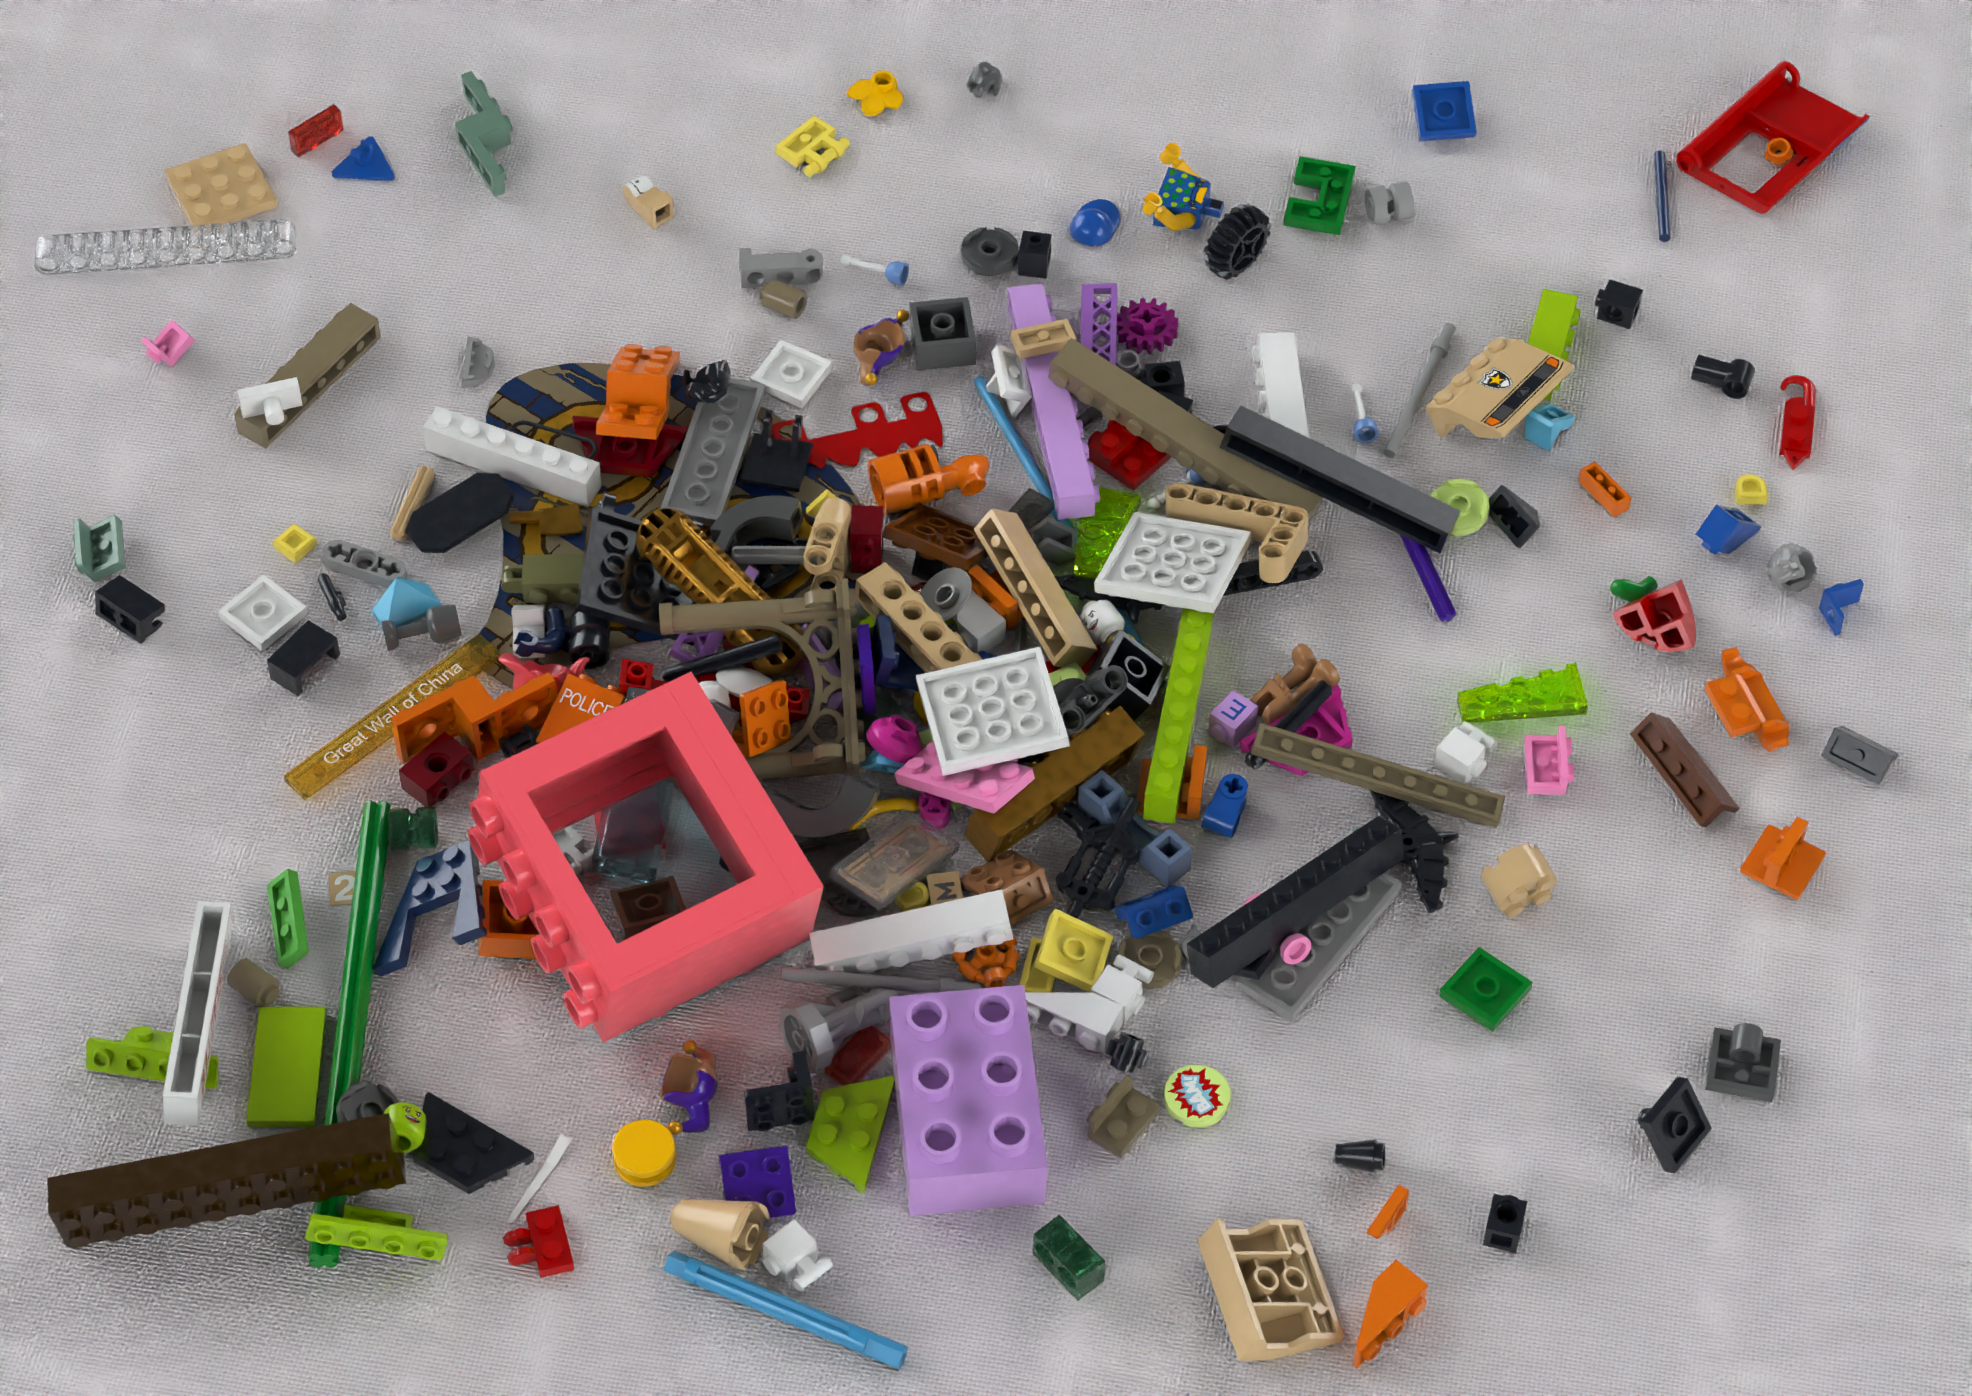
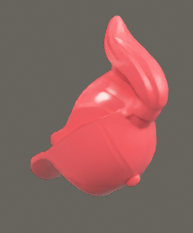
M510 653L502 654L498 660L514 673L513 690L523 686L529 680L549 672L555 679L558 695L568 673L576 677L584 674L585 666L590 661V658L582 657L570 668L560 664L539 665L531 660L523 662L520 658Z

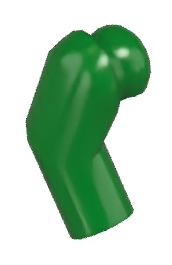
M1648 576L1639 583L1626 579H1617L1612 582L1610 590L1619 599L1632 602L1655 591L1658 588V584L1651 576Z

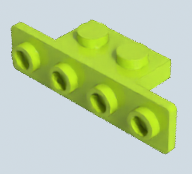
M139 1026L136 1028L132 1027L122 1042L91 1037L86 1045V1068L92 1071L165 1082L174 1031L162 1032L155 1031L147 1026ZM211 1055L205 1088L215 1089L218 1085L219 1058Z
M344 1205L342 1218L311 1214L305 1240L389 1254L421 1257L423 1259L442 1260L448 1242V1234L412 1228L413 1215Z

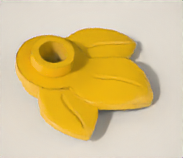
M878 71L873 74L870 80H859L847 91V97L861 100V110L866 116L879 115L886 107L898 109L903 102V95L897 89V80L888 71Z

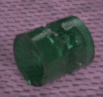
M417 807L413 813L408 808L389 809L388 825L391 851L410 850L412 845H416L418 849H437L438 823L436 807Z

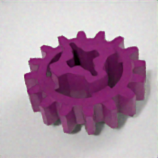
M1141 298L1138 304L1130 300L1129 308L1121 306L1120 314H1117L1118 342H1126L1127 350L1135 347L1137 354H1140L1142 350H1147L1148 354L1152 355L1153 349L1163 352L1164 344L1171 347L1173 339H1177L1179 320L1175 317V310H1167V303L1165 302L1157 305L1155 298L1150 303H1146V300Z

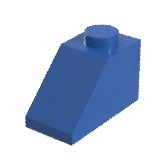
M1716 504L1695 535L1703 540L1701 545L1715 555L1718 552L1730 554L1756 534L1761 526L1739 509Z

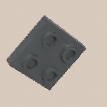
M1751 1023L1738 1024L1733 1028V1031L1714 1027L1705 1090L1772 1102L1775 1092L1781 1039L1763 1036V1030Z

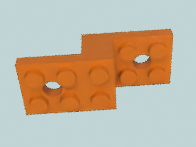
M627 344L625 347H621L607 370L606 407L596 423V435L656 440L670 414L671 378L679 365L680 352L672 351V348L666 346L643 349V346L639 344Z
M548 672L540 677L529 680L526 684L513 691L503 693L495 700L491 698L475 675L465 680H460L440 693L430 695L424 701L410 708L403 709L390 717L397 756L403 764L410 761L445 731L453 738L459 735L478 761L500 750L499 738L503 736L510 737L521 731L523 725L529 724L534 731L543 727L557 698L555 679Z

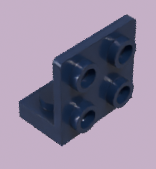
M877 615L870 635L874 685L919 692L916 675L924 674L925 672L895 642L896 631L891 629L890 616Z

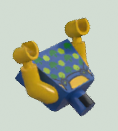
M1171 142L1160 154V160L1164 164H1172L1173 166L1172 168L1168 167L1159 193L1150 192L1144 198L1143 212L1147 215L1154 213V226L1167 227L1171 231L1183 229L1197 230L1201 227L1205 215L1221 218L1224 201L1210 198L1211 183L1196 174L1183 159H1178L1181 149L1176 143Z

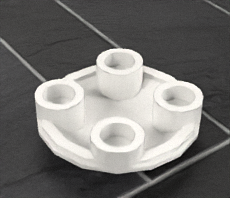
M739 666L720 670L716 674V681L721 686L727 688L729 694L740 697L745 692L773 682L758 671Z

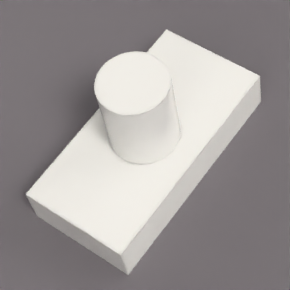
M297 377L237 390L242 417L248 418L265 414L266 421L270 425H278L284 421L283 410L303 406Z

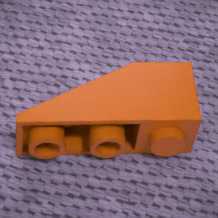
M1397 1259L1373 1281L1355 1349L1353 1366L1356 1368L1365 1360L1368 1362L1372 1361L1380 1352L1381 1344L1388 1337L1394 1339L1402 1331L1405 1325L1404 1322L1411 1315L1414 1317L1418 1316L1427 1304L1425 1298L1428 1284Z

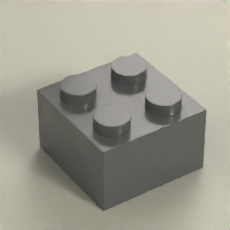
M968 297L909 303V326L917 371L976 365V337Z

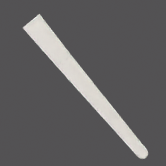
M560 1134L544 1165L508 1218L509 1223H513L555 1168L572 1139Z

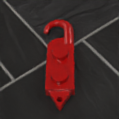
M1792 375L1785 378L1780 386L1781 390H1785L1789 384H1798L1804 388V397L1787 400L1783 410L1779 455H1784L1792 470L1805 458H1810L1815 415V385L1810 379L1800 375Z

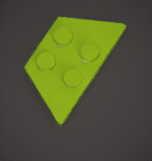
M893 1076L823 1090L806 1145V1153L819 1163L826 1164L829 1170L838 1177L842 1175L855 1184V1189L860 1193H865L895 1088Z

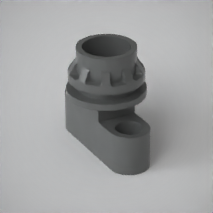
M1112 665L1095 671L1085 681L1078 678H1068L1053 686L1068 736L1080 732L1084 727L1088 729L1095 724L1094 720L1126 689L1128 677L1121 667ZM1105 676L1110 680V688L1105 683Z

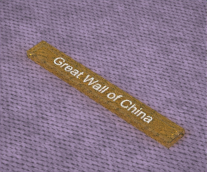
M479 633L283 775L285 782L299 796L307 800L392 738L394 735L390 717L403 709L410 708L424 701L430 695L440 693L460 680H465L473 675L477 676L499 659L500 651Z

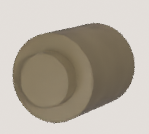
M773 279L762 287L760 299H762L764 307L797 319L805 308L807 292Z
M248 958L236 963L228 975V986L257 1007L272 1004L279 995V981Z

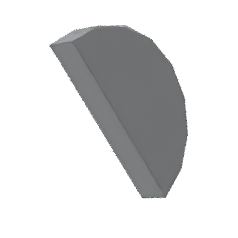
M467 337L462 376L463 388L475 387L484 383L493 374L495 368L493 350L483 344L479 338Z

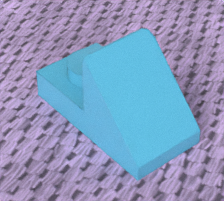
M1551 403L1534 407L1526 415L1525 438L1550 451L1560 430L1571 428L1575 416Z

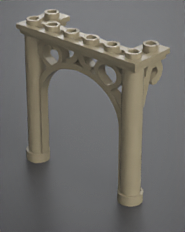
M848 578L842 579V583H835L836 592L828 589L812 590L806 592L804 598L673 606L672 603H659L661 635L767 629L778 632L792 640L806 656L815 682L812 710L805 725L790 741L755 756L744 757L757 779L835 774L855 775L861 778L860 770L866 769L861 768V762L866 761L865 742H858V739H864L863 719L857 720L856 708H863L862 690L855 689L854 679L860 677L859 658L853 659V647H858L857 629L851 628V617L857 616L855 588L849 589ZM829 621H838V629ZM812 622L806 628L803 636L786 625ZM820 629L827 630L832 635L833 645L825 653H818L809 645L813 633ZM840 651L841 677H836L827 671L825 664L819 666L818 661L823 663L830 661ZM822 679L826 684H828V686L825 687L824 691ZM842 691L844 717L834 709L825 708L821 710L822 705L828 707V701L832 695ZM823 718H832L838 725V735L833 741L824 742L820 740L813 730ZM808 737L815 745L813 750L794 751ZM668 779L669 788H679L675 780Z

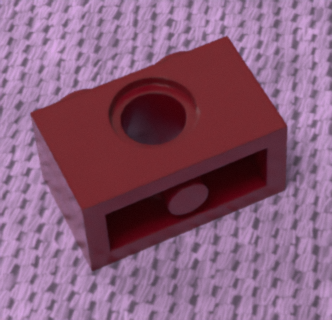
M852 505L850 529L851 573L866 574L883 564V506Z
M444 731L399 769L402 789L426 808L430 809L437 802L443 801L460 782L466 781L474 771L472 752Z

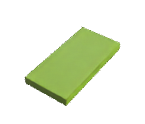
M259 1007L246 1119L248 1127H316L327 1019L326 1007Z

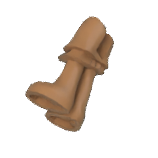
M1303 643L1297 645L1292 651L1294 667L1284 677L1276 673L1274 678L1268 679L1266 684L1250 699L1251 702L1258 706L1257 716L1262 714L1263 722L1269 724L1287 714L1319 681L1324 680L1327 684L1334 687L1340 681L1339 673L1335 666L1326 659H1321L1317 663L1314 653L1307 645ZM1304 682V683H1303L1302 685H1300L1298 688L1294 689L1293 691H1290L1291 689H1293L1294 687H1296V686L1299 685L1300 683Z

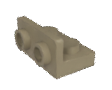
M1126 1075L1120 1083L1115 1082L1107 1093L1105 1102L1101 1106L1096 1105L1091 1110L1087 1118V1123H1089L1088 1138L1119 1158H1122L1158 1115L1160 1104L1134 1089L1133 1078Z

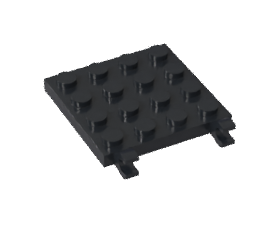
M604 491L602 501L599 500L597 507L593 506L589 512L576 611L676 641L680 634L661 635L659 603H672L673 606L697 603L688 598L677 586L672 583L669 584L655 570L650 560H644L641 557L636 545V536L642 521L615 513L616 495ZM691 518V520L702 530L703 522ZM694 642L685 643L694 646Z

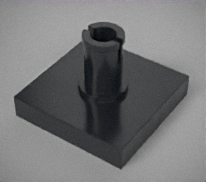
M1678 1076L1651 1109L1643 1108L1638 1116V1124L1641 1125V1129H1644L1664 1172L1674 1174L1712 1129L1689 1079Z

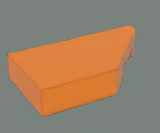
M1398 1184L1367 1230L1368 1235L1378 1239L1383 1234H1388L1393 1230L1407 1209L1408 1189Z

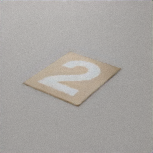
M356 871L328 873L330 906L352 904Z

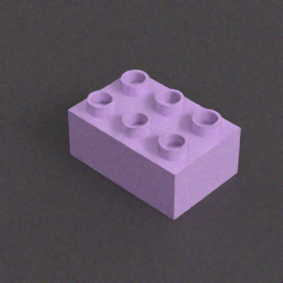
M1024 985L889 996V1035L909 1216L1045 1204L1047 1160Z

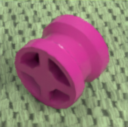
M924 792L919 798V818L921 823L929 829L945 827L951 819V801Z

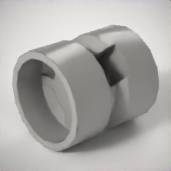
M1407 181L1392 183L1388 189L1384 185L1366 188L1365 207L1370 223L1389 222L1391 217L1394 220L1413 218L1414 199L1411 187Z

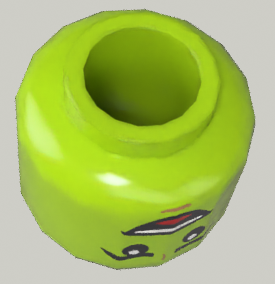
M398 1102L390 1105L383 1114L389 1113L403 1146L404 1153L417 1149L422 1144L425 1136V1113L418 1106L408 1102Z

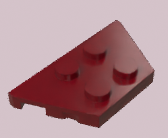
M574 415L572 417V424L576 435L590 438L596 442L598 451L592 460L599 462L600 473L652 477L684 442L688 431L687 426L664 424L656 440L596 435V423L599 418ZM578 440L585 458L589 457L593 451L592 444Z

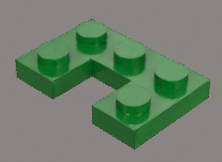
M1299 156L1294 176V185L1321 190L1318 202L1289 197L1283 226L1340 235L1356 166Z

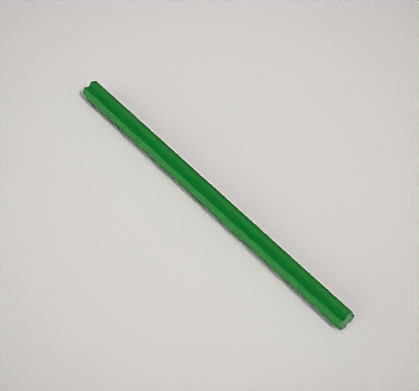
M370 800L364 804L324 1125L338 1123L336 1108L339 1098L352 1085L360 1082L392 811H390L391 805L385 801L375 803ZM346 1195L328 1198L322 1202H315L313 1214L342 1218ZM310 1241L309 1264L317 1268L323 1265L329 1268L337 1266L340 1245L321 1244Z

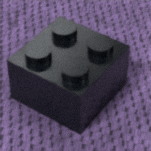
M1120 629L1100 650L1085 680L1097 670L1112 665L1121 667L1128 677L1127 687L1107 708L1114 711L1121 706L1130 718L1135 721L1151 705L1170 666ZM1105 676V683L1110 688V680Z

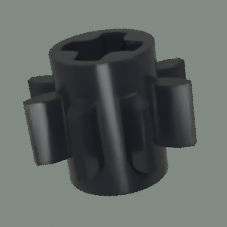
M1122 1032L1119 1039H1110L1105 1054L1112 1056L1111 1066L1124 1072L1133 1073L1135 1067L1141 1068V1066H1145L1150 1052L1142 1049L1145 1043L1144 1040Z

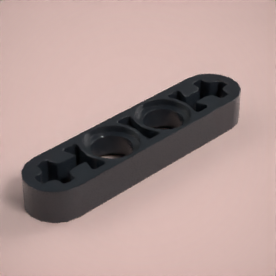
M1312 550L1302 551L1286 579L1279 583H1267L1260 579L1259 560L1240 563L1223 596L1313 579L1320 575L1323 570L1319 554Z

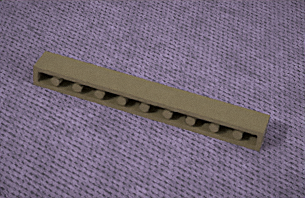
M1071 338L1051 361L1048 378L1056 386L1070 391L1081 402L1090 404L1101 411L1106 418L1115 420L1126 427L1131 434L1142 437L1151 443L1156 450L1167 453L1176 459L1181 466L1190 468L1201 475L1206 482L1215 484L1228 493L1301 507L1308 513V525L1318 513L1323 497L1221 449L1220 445L1224 434L1075 339Z

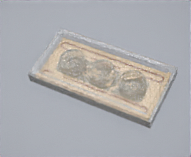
M909 811L833 866L829 877L880 911L955 855L959 850L960 843L912 811Z

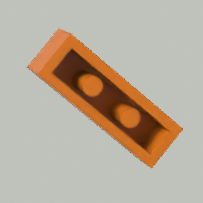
M1595 461L1580 469L1578 482L1614 518L1629 510L1632 497Z

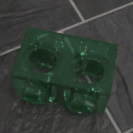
M1060 1214L1033 1234V1255L1077 1301L1104 1282L1105 1260Z

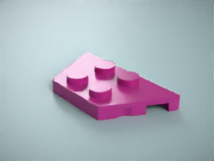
M1338 685L1332 687V695L1295 733L1350 749L1353 739L1350 727L1347 725L1346 710L1342 705L1341 689ZM1285 715L1269 723L1268 725L1275 726ZM1257 731L1240 740L1239 748L1242 751L1248 753L1252 749ZM1267 760V762L1299 776L1308 773L1305 770Z

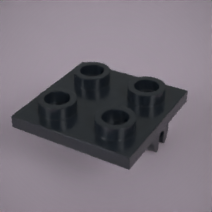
M766 410L762 434L754 433L740 476V482L799 492L813 449V443L801 441L803 416L795 415L792 441L772 438L773 410Z

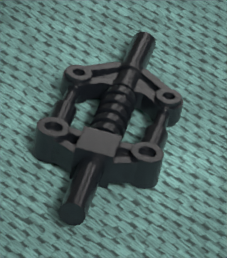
M1132 797L1128 799L1115 824H1106L1082 831L1080 835L1082 844L1076 855L1071 857L1064 872L1056 876L1058 890L1061 893H1065L1072 902L1066 914L1078 919L1084 908L1087 910L1101 908L1104 911H1110L1115 907V897L1125 880L1124 875L1130 865L1136 864L1139 861L1138 850L1127 831L1131 820L1140 806V802ZM1101 845L1098 849L1099 853L1095 854L1094 860H1092L1090 867L1086 871L1087 875L1083 876L1082 881L1075 879L1074 877L1083 862L1081 859L1087 848ZM1115 851L1119 852L1124 860L1119 871L1114 873L1105 890L1098 889L1099 881H1102L1103 874L1107 872L1108 866L1112 862L1111 859H1114L1116 855Z

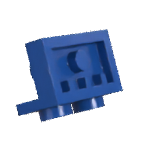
M1172 885L1114 907L1117 919L1127 921L1131 935L1136 939L1193 918L1185 888L1182 886Z

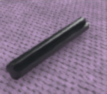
M774 634L665 668L662 672L663 681L670 682L689 672H692L695 678L781 652L783 648L779 635Z
M1324 680L1319 681L1274 727L1295 733L1332 695V686ZM1251 749L1245 755V763L1253 770H1256L1268 759L1251 755Z

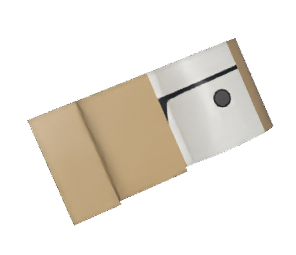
M642 175L623 186V194L627 202L652 229L674 218L673 197L666 191L662 193L657 187H654L647 176ZM662 210L663 214L656 217V211Z

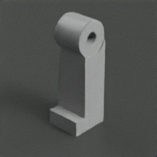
M739 248L741 288L763 287L765 283H769L773 279L788 285L817 282L823 276V255L814 249H807L801 253L752 254L751 248Z

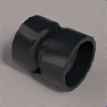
M582 612L574 614L570 619L571 640L569 641V660L574 664L582 657H589L590 661L585 666V669H597L604 666L609 661L610 621Z

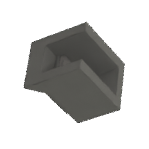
M1047 517L1028 530L1044 560L1061 566L1076 556V529Z

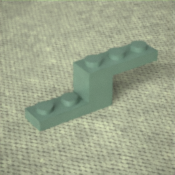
M469 71L461 74L463 94L477 114L455 122L457 142L496 197L505 193L504 180H507V175L502 164L495 162L492 151L511 144L510 132L513 128L508 116L501 114L496 99L489 97L484 82L477 80L473 72Z

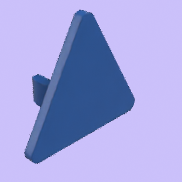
M372 136L367 137L365 140L362 139L360 145L356 149L353 148L350 154L332 170L334 178L393 181L395 179L392 169Z

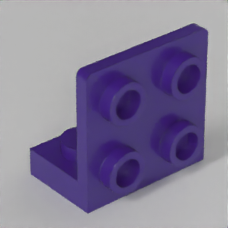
M786 1145L718 1155L725 1201L761 1203L767 1207L769 1218L794 1215L796 1213L788 1147Z

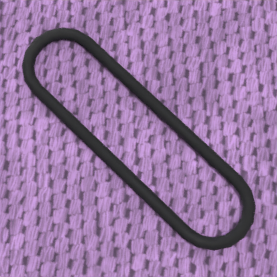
M518 421L508 429V431L512 432L520 425H528L588 442L593 446L591 455L587 457L590 460L596 456L598 451L596 442L590 438L530 421Z

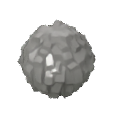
M1783 544L1767 563L1769 580L1781 590L1801 592V590L1810 586L1817 573V567L1813 561L1814 556L1809 550L1797 544Z

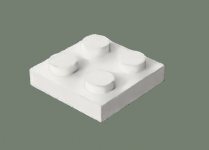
M780 340L750 380L751 382L765 384L767 394L803 408L831 372L832 361Z
M263 574L221 608L218 614L224 623L261 651H264L308 615V611L304 604Z

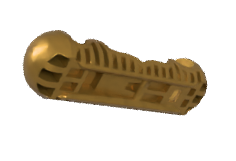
M662 508L652 512L642 521L636 536L639 554L644 560H650L655 570L669 584L672 583L694 602L708 604L772 600L683 511L674 508ZM797 623L786 624L803 636L804 631ZM755 629L723 631L727 640L735 646L774 634L779 635L783 646L781 652L751 661L756 671L768 677H779L790 673L801 663L804 657L802 650L792 640L772 630L762 629L760 632Z

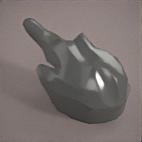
M986 61L981 62L973 68L967 82L969 91L974 93L976 98H981L982 94L989 91L991 86H993L994 96H997L1003 80L1001 72Z

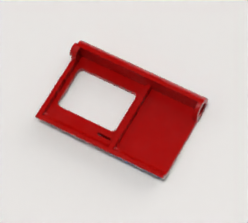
M1781 61L1676 155V162L1678 168L1683 173L1692 176L1748 208L1765 214L1864 125L1870 116L1867 114L1863 117L1856 116L1799 85L1800 74L1797 68L1790 62ZM1786 70L1791 74L1792 80L1785 78ZM1750 133H1756L1769 141L1775 138L1786 139L1791 145V149H1793V154L1796 156L1755 193H1750L1730 182L1727 178L1710 171L1717 162Z

